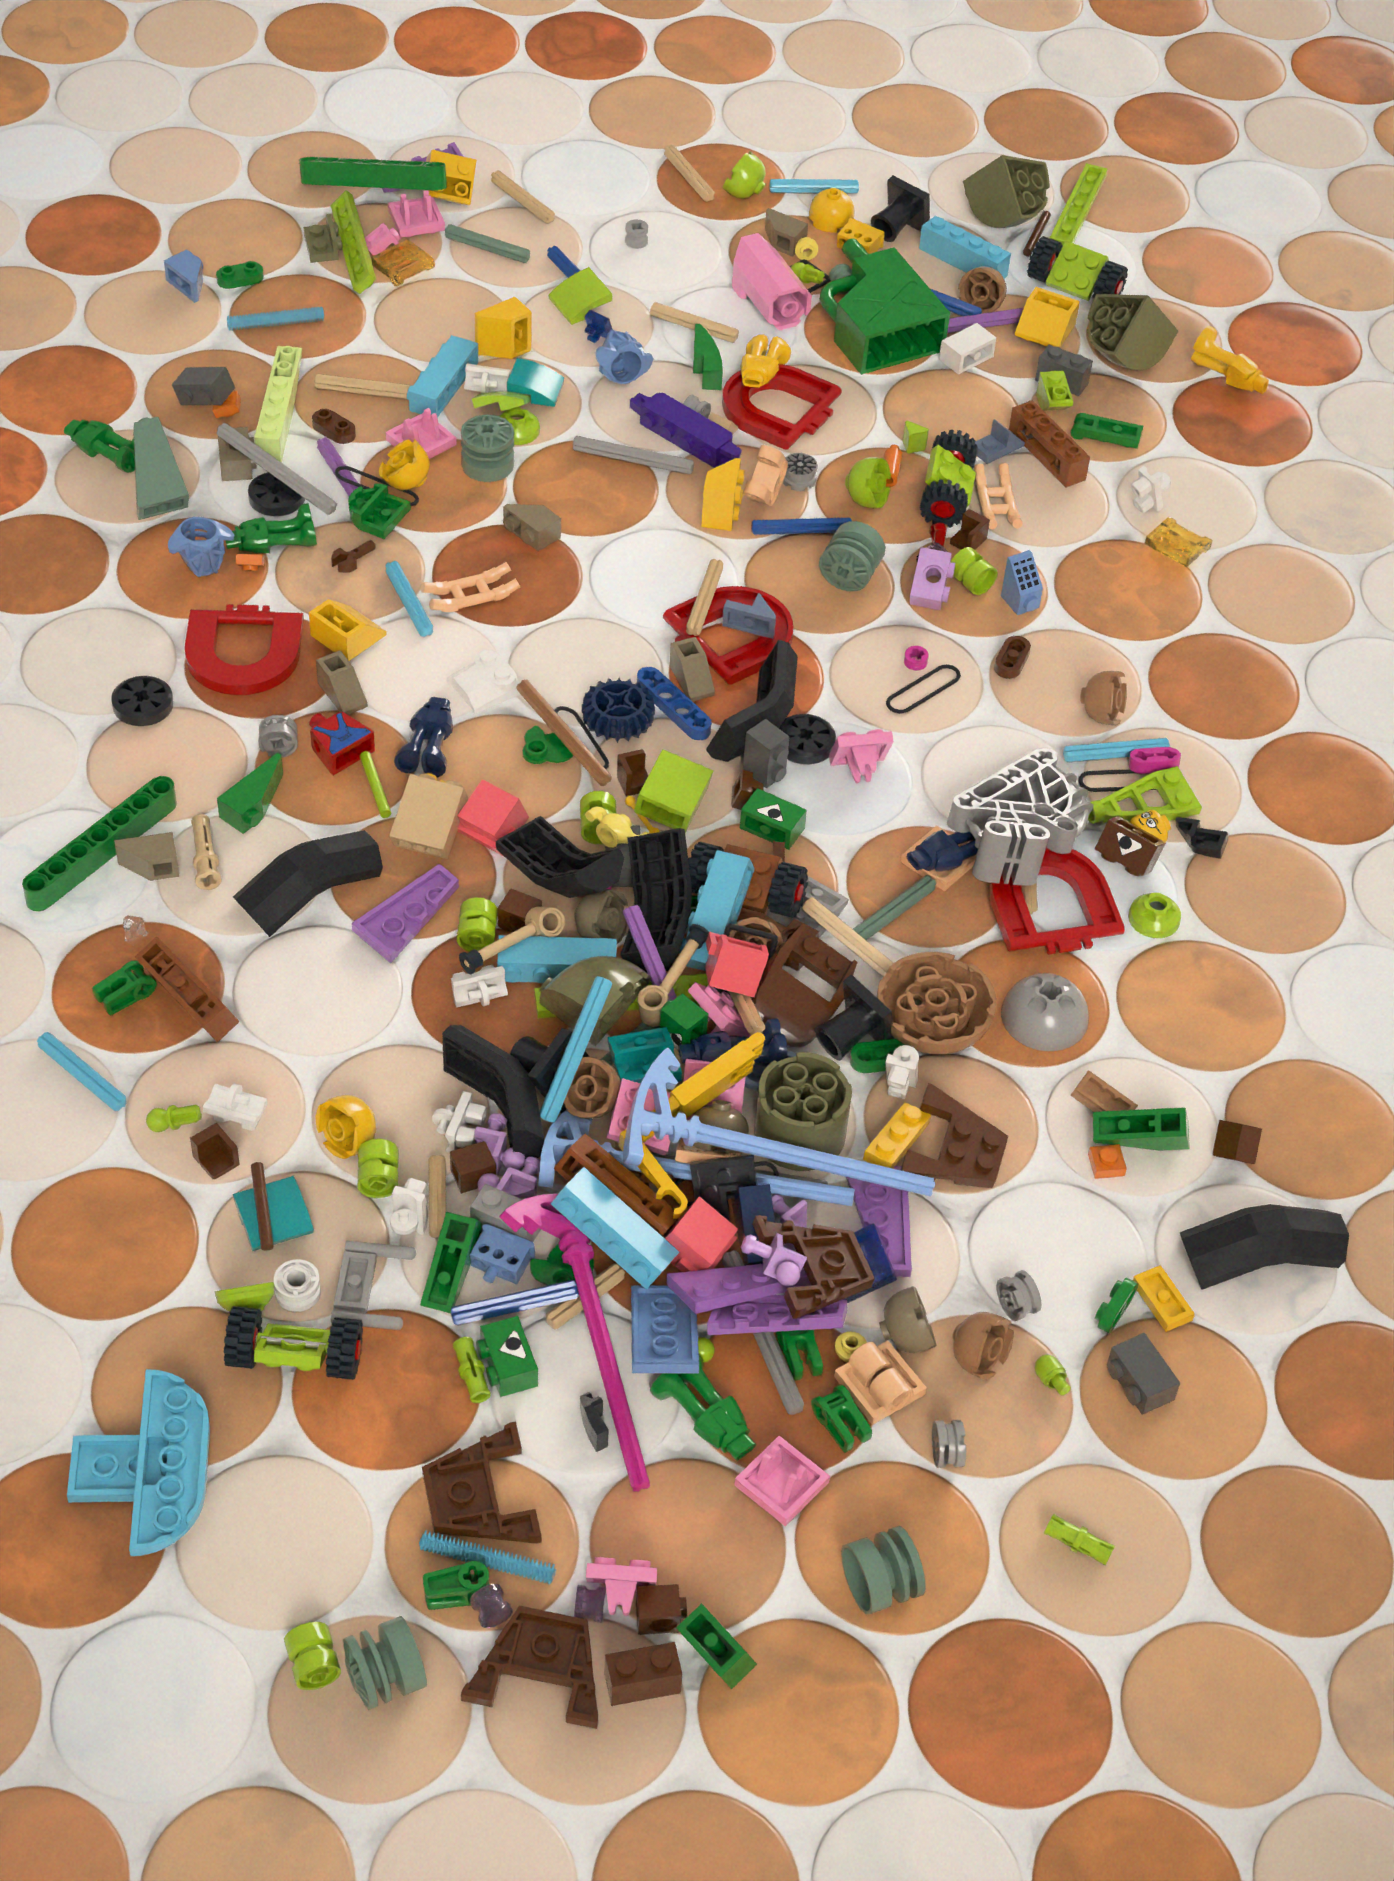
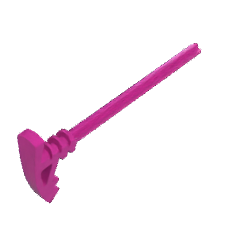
M543 1194L523 1199L505 1209L499 1217L514 1232L523 1227L529 1234L533 1235L540 1228L561 1239L558 1245L560 1251L564 1252L562 1260L563 1263L571 1265L631 1488H633L634 1492L648 1489L650 1487L649 1478L589 1263L594 1257L593 1247L589 1245L591 1240L551 1205L558 1194Z

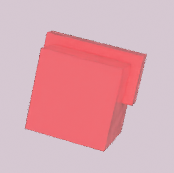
M482 779L457 815L460 820L457 831L502 855L496 850V841L523 826L529 816L519 798Z
M709 932L706 940L709 956L705 965L708 985L755 997L768 961L769 953L767 946L727 937L724 934L720 935Z
M698 1197L664 1236L679 1251L671 1264L675 1265L681 1272L714 1269L723 1258V1255L736 1241L737 1237L734 1235L738 1228L701 1197Z

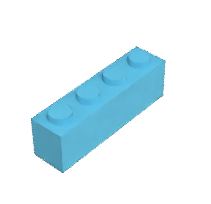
M934 216L922 225L920 250L966 273L971 269L986 266L999 271L1004 279L1008 276L1011 253L1003 250L1001 247L995 246L981 237L975 236L937 216Z
M451 335L448 341L442 344L438 354L431 358L428 367L420 373L415 384L409 387L407 392L409 411L422 414L425 409L429 408L431 415L436 413L438 417L464 383L466 364H478V343Z
M719 850L716 851L714 859H710L707 865L706 873L708 877L705 885H701L697 895L698 905L696 911L690 914L688 928L692 924H698L709 932L721 935L724 934L725 927L728 924H736L755 870L750 858ZM683 938L679 954L687 943L686 938ZM704 942L700 949H696L686 965L687 967L705 971V965L709 956L706 942Z
M499 935V939L505 937L504 935ZM530 936L498 953L497 967L503 966L505 982L544 983L549 977L554 979L568 966L580 960L595 956L616 957L617 939Z
M585 1167L565 1185L551 1203L555 1209L646 1290L679 1253L675 1247Z

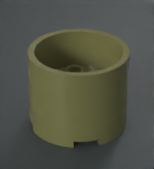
M796 1052L795 1057L771 1062L763 1071L759 1081L754 1136L839 1156L845 1144L852 1098V1086L840 1071V1066L825 1056L809 1052ZM769 1159L774 1164L790 1170H815L807 1167H802L790 1163Z

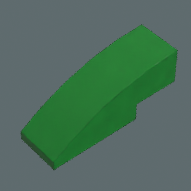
M695 324L693 373L703 374L702 389L722 390L723 366L719 349L708 331L701 324Z

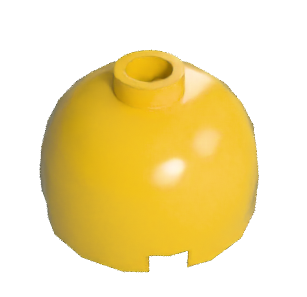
M836 188L819 192L812 199L809 209V221H813V226L823 232L836 233L837 229L843 228L848 223V219H854L855 215L854 204L850 196Z
M407 439L390 450L387 454L390 459L386 464L383 461L380 464V477L391 487L403 491L420 487L425 483L430 461L427 452L416 440L411 442Z
M341 1095L330 1098L318 1106L315 1115L316 1128L318 1133L323 1131L327 1139L323 1144L334 1156L347 1159L358 1155L360 1145L365 1141L374 1139L376 1133L375 1115L361 1098L353 1095Z

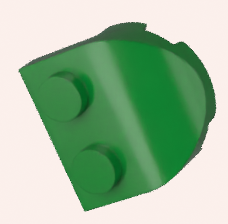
M378 483L374 484V488L364 490L362 486L356 488L350 494L348 500L349 514L353 524L359 530L385 539L411 510L410 501L388 494V485Z

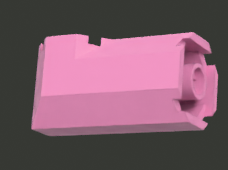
M759 233L741 237L733 263L732 288L740 298L746 299L748 296L767 322L771 325L773 324L778 330L797 326L801 322L799 318L803 314L806 316L811 311L812 295L778 251Z

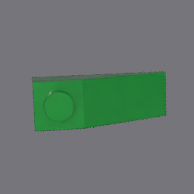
M277 752L217 798L219 818L242 834L257 826L264 819L283 776L281 754Z
M1186 1107L1093 1112L1094 1143L1120 1144V1146L1157 1151L1190 1149L1189 1120Z
M446 1212L420 1306L451 1314V1308L456 1304L471 1265L470 1253L480 1237L483 1226L480 1221Z

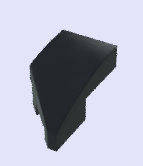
M1176 817V827L1194 853L1213 858H1222L1228 842V832L1200 828V820Z
M590 1392L580 1396L583 1425L592 1446L598 1452L608 1447L609 1429L601 1419V1416H603V1400L599 1396L593 1398Z

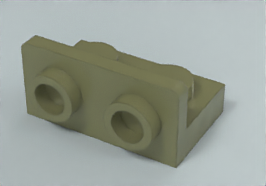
M326 214L327 225L303 227L310 263L339 260L338 250H342V242L338 233L337 222L332 221L331 214Z

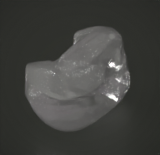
M130 915L125 916L123 919V928L126 931L124 940L131 945H136L143 937L148 935V931H145L144 918Z

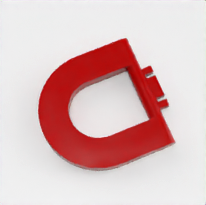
M778 364L779 370L767 384L759 388L745 386L742 382L741 370L736 372L728 379L723 389L722 407L725 416L737 425L741 431L784 450H788L804 432L814 435L816 429L818 430L828 420V417L833 415V409L828 407L842 393L838 385L798 368ZM774 389L787 392L814 405L796 424H792L758 409L749 399L759 391Z
M727 586L716 588L703 626L723 617L726 600L753 606L759 593L776 615L774 638L760 636L758 639L722 656H718L699 635H689L686 632L687 623L697 596L667 609L663 614V619L679 634L675 638V642L696 637L706 654L708 664L728 685H732L759 672L778 640L788 642L790 646L792 644L794 626L788 609L774 596L750 587Z
M227 604L226 611L191 609L185 640V657L188 670L200 684L223 694L251 695L270 690L290 677L297 667L300 657L304 614L270 612V606L263 605L262 611H259V605H237V610H234L233 604ZM219 624L273 625L269 652L260 661L249 665H232L220 660L215 654Z
M1046 847L1038 875H1051L1067 882L1077 895L1088 925L1038 933L1025 902L1022 885H1013L1011 875L1008 884H1004L1002 875L999 883H990V903L1009 952L1045 946L1048 955L1055 954L1056 947L1059 953L1081 950L1082 944L1085 949L1092 948L1093 942L1091 939L1124 934V923L1105 876L1089 858L1074 849L1070 853L1060 854Z

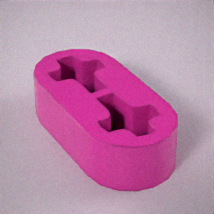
M1171 747L1135 749L1130 753L1128 766L1131 771L1139 774H1149L1176 766L1179 767L1181 753Z

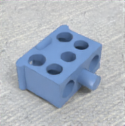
M484 1224L482 1226L483 1232L470 1253L471 1266L486 1272L483 1279L488 1283H493L497 1276L518 1284L530 1260L535 1259L534 1243L489 1224Z

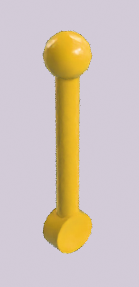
M627 796L625 804L631 806L634 810L636 800L633 796ZM637 814L649 830V834L660 832L658 828L650 824L646 817Z

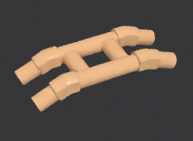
M1002 463L999 465L1000 487H987L984 465L976 464L974 466V471L976 472L975 488L978 492L982 516L990 519L989 528L995 529L997 527L994 514H1007L1009 523L1016 529L1020 528L1023 523L1016 508L1008 464ZM989 497H1004L1005 504H990Z
M504 562L496 568L494 567L481 574L449 582H422L420 589L422 593H432L433 595H446L452 592L453 599H431L429 607L431 610L455 612L461 608L493 600H502L521 587L515 578L505 585L502 584L492 590L489 589L487 584L499 580L501 576L512 571L508 563ZM476 586L480 592L465 596L462 589Z

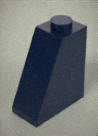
M770 1184L738 1187L731 1199L735 1224L738 1228L737 1234L741 1249L745 1236L751 1234L757 1237L752 1225L755 1216H767V1221L775 1222ZM741 1249L744 1266L763 1264V1257L752 1252L748 1255L743 1253Z

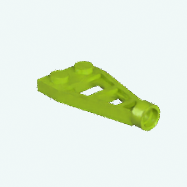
M1176 766L1153 772L1101 800L1091 801L1090 803L1094 806L1088 816V821L1091 824L1098 822L1107 823L1109 819L1119 816L1130 822L1133 817L1149 810L1157 811L1160 816L1165 815L1168 820H1176V817L1186 818L1200 814L1202 806L1179 767ZM1151 789H1157L1166 806L1149 807L1141 795ZM1131 798L1138 810L1122 811L1117 802Z

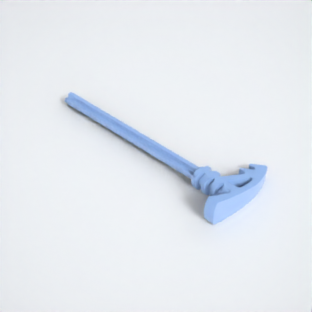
M666 1048L651 1064L636 1091L632 1103L624 1142V1164L633 1166L641 1164L644 1156L642 1135L648 1136L653 1131L655 1137L660 1140L665 1135H669V1140L672 1143H677L680 1138H683L684 1144L692 1147L697 1142L926 1196H931L935 1187L934 1178L706 1125L701 1123L699 1116L693 1115L690 1120H686L684 1112H678L676 1117H673L666 1089L673 1090L677 1085L678 1081L670 1070L677 1071L680 1063L669 1048ZM648 1089L653 1091L656 1112L644 1110Z
M566 1110L552 1123L545 1137L541 1152L538 1186L553 1188L555 1165L582 1135L586 1133L589 1136L592 1119L574 1116ZM562 1136H566V1137L568 1138V1140H567V1139H561V1137H562ZM605 1142L600 1145L629 1171L642 1172L637 1166L624 1164L623 1151L613 1149L612 1143ZM654 1156L667 1174H672L673 1178L692 1181L690 1164ZM756 1173L757 1184H770L772 1194L852 1206L855 1191L853 1188Z

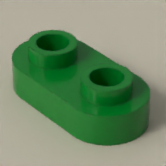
M254 261L223 266L216 272L217 284L222 288L232 289L260 283L264 279L263 267Z
M897 1039L858 1043L851 1049L850 1065L860 1073L886 1071L888 1054L893 1055L899 1046L905 1044Z
M1128 1277L1123 1282L1120 1280L1116 1281L1109 1295L1112 1299L1108 1304L1103 1302L1096 1313L1095 1319L1099 1321V1329L1109 1334L1113 1331L1131 1303L1139 1283Z

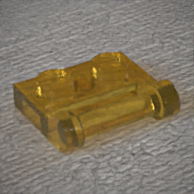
M409 239L371 257L372 266L390 278L394 286L403 284L405 279L423 270L429 271L435 267L434 259ZM416 261H419L418 263H416V264H414V265H412V266H410V267H408V268H406V269H404V270H402V271H398V270H400V269H402V268H404V267H406V266H408V265H410V264H412V263H414V262H416Z
M1167 517L1146 536L1145 545L1188 567L1202 553H1206L1210 549L1213 540L1207 536L1201 537L1177 524V521L1172 517Z

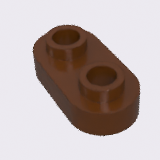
M320 409L312 415L314 430L339 444H347L355 439V425L332 410Z
M1022 636L1008 637L996 657L995 672L1000 677L1006 679L1017 677L1029 657L1030 642Z

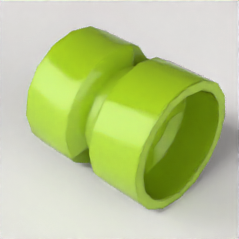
M971 547L960 550L951 560V562L955 563L953 576L958 581H963V585L974 595H981L987 592L997 579V569L988 561L983 560V557Z
M604 791L589 792L580 800L581 836L588 843L595 845L603 844L596 834V827L600 822L596 819L590 822L586 818L585 813L596 806L602 807L608 814L616 813L615 798L610 793Z
M475 897L467 899L460 906L457 943L465 951L470 952L474 949L478 951L495 942L497 907L493 902L485 898Z
M371 1139L360 1145L358 1149V1190L361 1194L371 1198H385L392 1195L395 1186H398L397 1168L399 1151L395 1143L385 1139Z
M309 1622L293 1628L286 1634L284 1643L289 1660L295 1663L292 1671L298 1688L302 1690H315L325 1687L339 1678L341 1668L336 1652L332 1650L333 1641L327 1624L323 1622Z

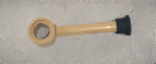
M554 907L532 908L527 913L525 926L478 951L474 949L468 953H460L459 960L461 966L471 975L475 973L476 968L483 965V961L532 935L546 937L559 935L565 926L563 913ZM546 916V918H547V925H546V927L544 928V926H543V918Z
M692 924L689 927L690 933L686 938V945L660 986L650 985L639 992L640 1018L646 1025L652 1027L660 1026V1011L669 1000V992L696 949H700L707 940L709 931L704 927Z

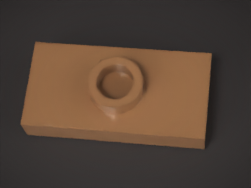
M1089 1070L1070 1095L1093 1112L1135 1110L1138 1107L1136 1103Z

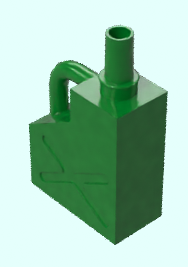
M857 239L847 240L843 244L842 252L852 263V273L850 276L827 283L821 289L819 300L824 310L836 323L834 342L857 371L862 375L940 353L941 342L947 338L950 318L949 310L895 247L869 254ZM849 291L838 303L835 301V295Z

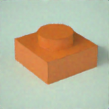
M238 391L232 392L222 405H213L212 411L215 418L231 417L240 412L241 398Z
M236 554V565L242 566V571H258V566H265V556L259 554Z
M1120 1144L1089 1148L1088 1156L1095 1179L1125 1176L1127 1168Z

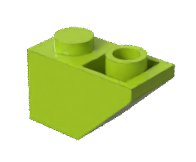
M1064 371L1040 372L1036 392L1040 408L1042 410H1065L1072 407L1074 402Z

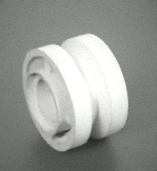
M300 1259L290 1260L283 1263L274 1274L275 1297L282 1308L292 1312H301L312 1308L318 1302L321 1295L320 1277L317 1268L312 1263Z

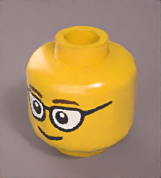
M1149 810L1130 820V823L1164 842L1167 841V831L1171 830V826L1165 815L1160 816L1157 811Z

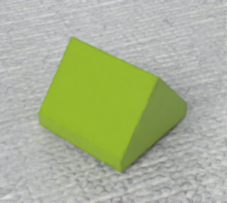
M908 420L905 422L903 444L907 454L926 449L928 428Z

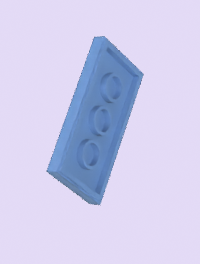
M642 1285L631 1286L632 1373L699 1374L697 1314L668 1286L650 1285L647 1290Z

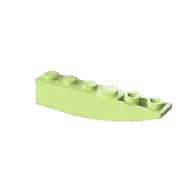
M277 346L254 437L257 446L281 463L293 415L302 357V348L292 346Z

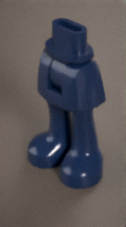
M431 697L412 716L409 726L413 734L409 741L397 751L394 759L395 766L401 772L413 773L417 770L420 762L421 747L424 739H427L429 741L421 757L423 771L425 773H432L436 777H440L445 773L447 760L441 751L443 740L447 739L453 731L451 709L449 707L450 701L448 699Z
M940 830L916 846L915 851L907 853V860L916 870L925 869L926 871H932L935 869L936 872L955 869L962 864V861L977 855L976 839L970 831L966 833L955 832L947 835L943 830ZM968 841H969V843H967V844H965V845L958 846L959 844H962V843H965V842H968Z
M768 1019L765 1022L766 1028L762 1032L765 1036L763 1051L754 1060L755 1063L770 1064L774 1060L778 1062L788 1058L786 1037L784 1034H781L779 1019ZM726 1031L701 1035L697 1039H691V1044L678 1045L681 1063H685L686 1059L713 1062L749 1037L729 1036Z

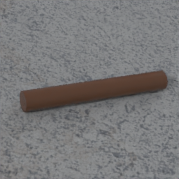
M1049 211L1042 212L1023 250L1025 256H1031L1033 249L1036 247V243L1039 241L1051 217Z
M255 1162L251 1164L260 1245L263 1251H269L274 1248L264 1166L261 1162Z

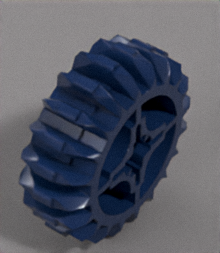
M619 677L617 681H612L608 678L606 683L598 681L596 686H590L589 691L585 693L581 712L583 713L584 724L587 725L589 731H595L597 737L604 735L606 741L610 738H615L618 743L622 738L629 742L631 736L639 738L641 733H647V729L652 726L654 721L655 706L653 695L649 694L648 688H642L640 682L632 684L630 679L621 681Z

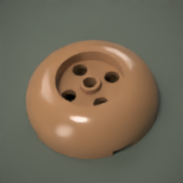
M942 952L916 953L893 963L883 979L880 980L877 991V998L892 1011V1036L901 1043L914 1047L916 1051L928 1054L959 1052L979 1041L992 1024L996 1010V994L988 977L972 963L967 965L955 960V955ZM919 999L922 1003L916 1005L914 1001Z

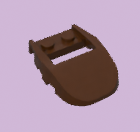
M804 923L792 931L793 934L778 947L767 961L755 997H751L764 1025L768 1019L778 1018L781 1034L785 1035L787 1046L794 1048L804 1047L816 1038L814 1028L832 1019L844 1000L843 981L851 974L854 975L858 963L856 960L851 962L805 929L806 925ZM789 956L836 988L830 1001H827L782 969Z

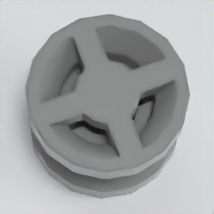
M638 219L628 221L625 226L627 233L625 236L626 245L635 249L645 247L648 244V236L646 235L648 233V224Z
M694 395L687 397L683 403L706 418L710 415L711 404L706 401L700 402L699 398Z

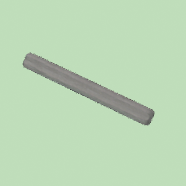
M576 436L573 441L574 451L688 475L692 474L694 469V461L691 459Z

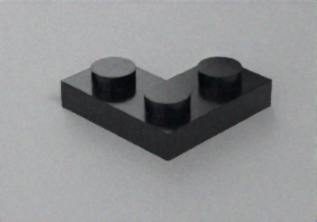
M754 1155L691 1161L690 1163L695 1200L701 1197L729 1222L730 1211L727 1192L737 1191L738 1187L758 1185Z

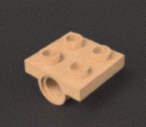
M888 1340L878 1346L874 1342L863 1344L853 1352L849 1362L836 1369L834 1374L835 1379L840 1385L847 1388L854 1403L872 1425L924 1396L927 1389Z

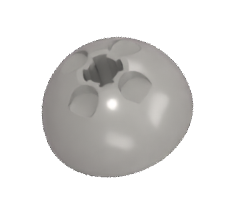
M1051 973L1033 974L1017 982L1007 993L1001 1009L1002 1022L1008 1033L1021 1044L1041 1051H1059L1075 1045L1085 1035L1089 1023L1088 1006L1078 987L1070 980Z

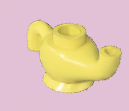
M597 806L585 813L586 818L590 822H593L595 819L600 822L596 827V834L600 841L609 848H614L617 844L621 843L628 844L629 837L640 836L633 833L631 820L625 814H608L605 809Z

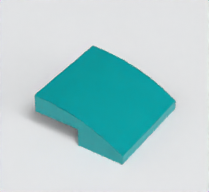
M517 358L507 381V391L531 395V404L555 407L564 384V377L542 364Z
M667 1027L607 1037L614 1068L620 1080L623 1078L641 1083L651 1064L666 1048H669L674 1054V1043ZM680 1067L677 1071L670 1070L678 1082L682 1081V1070Z
M294 1176L266 1184L273 1244L313 1233L314 1228ZM251 1188L234 1193L233 1199L241 1223L244 1225L251 1250H259L261 1245L254 1189Z

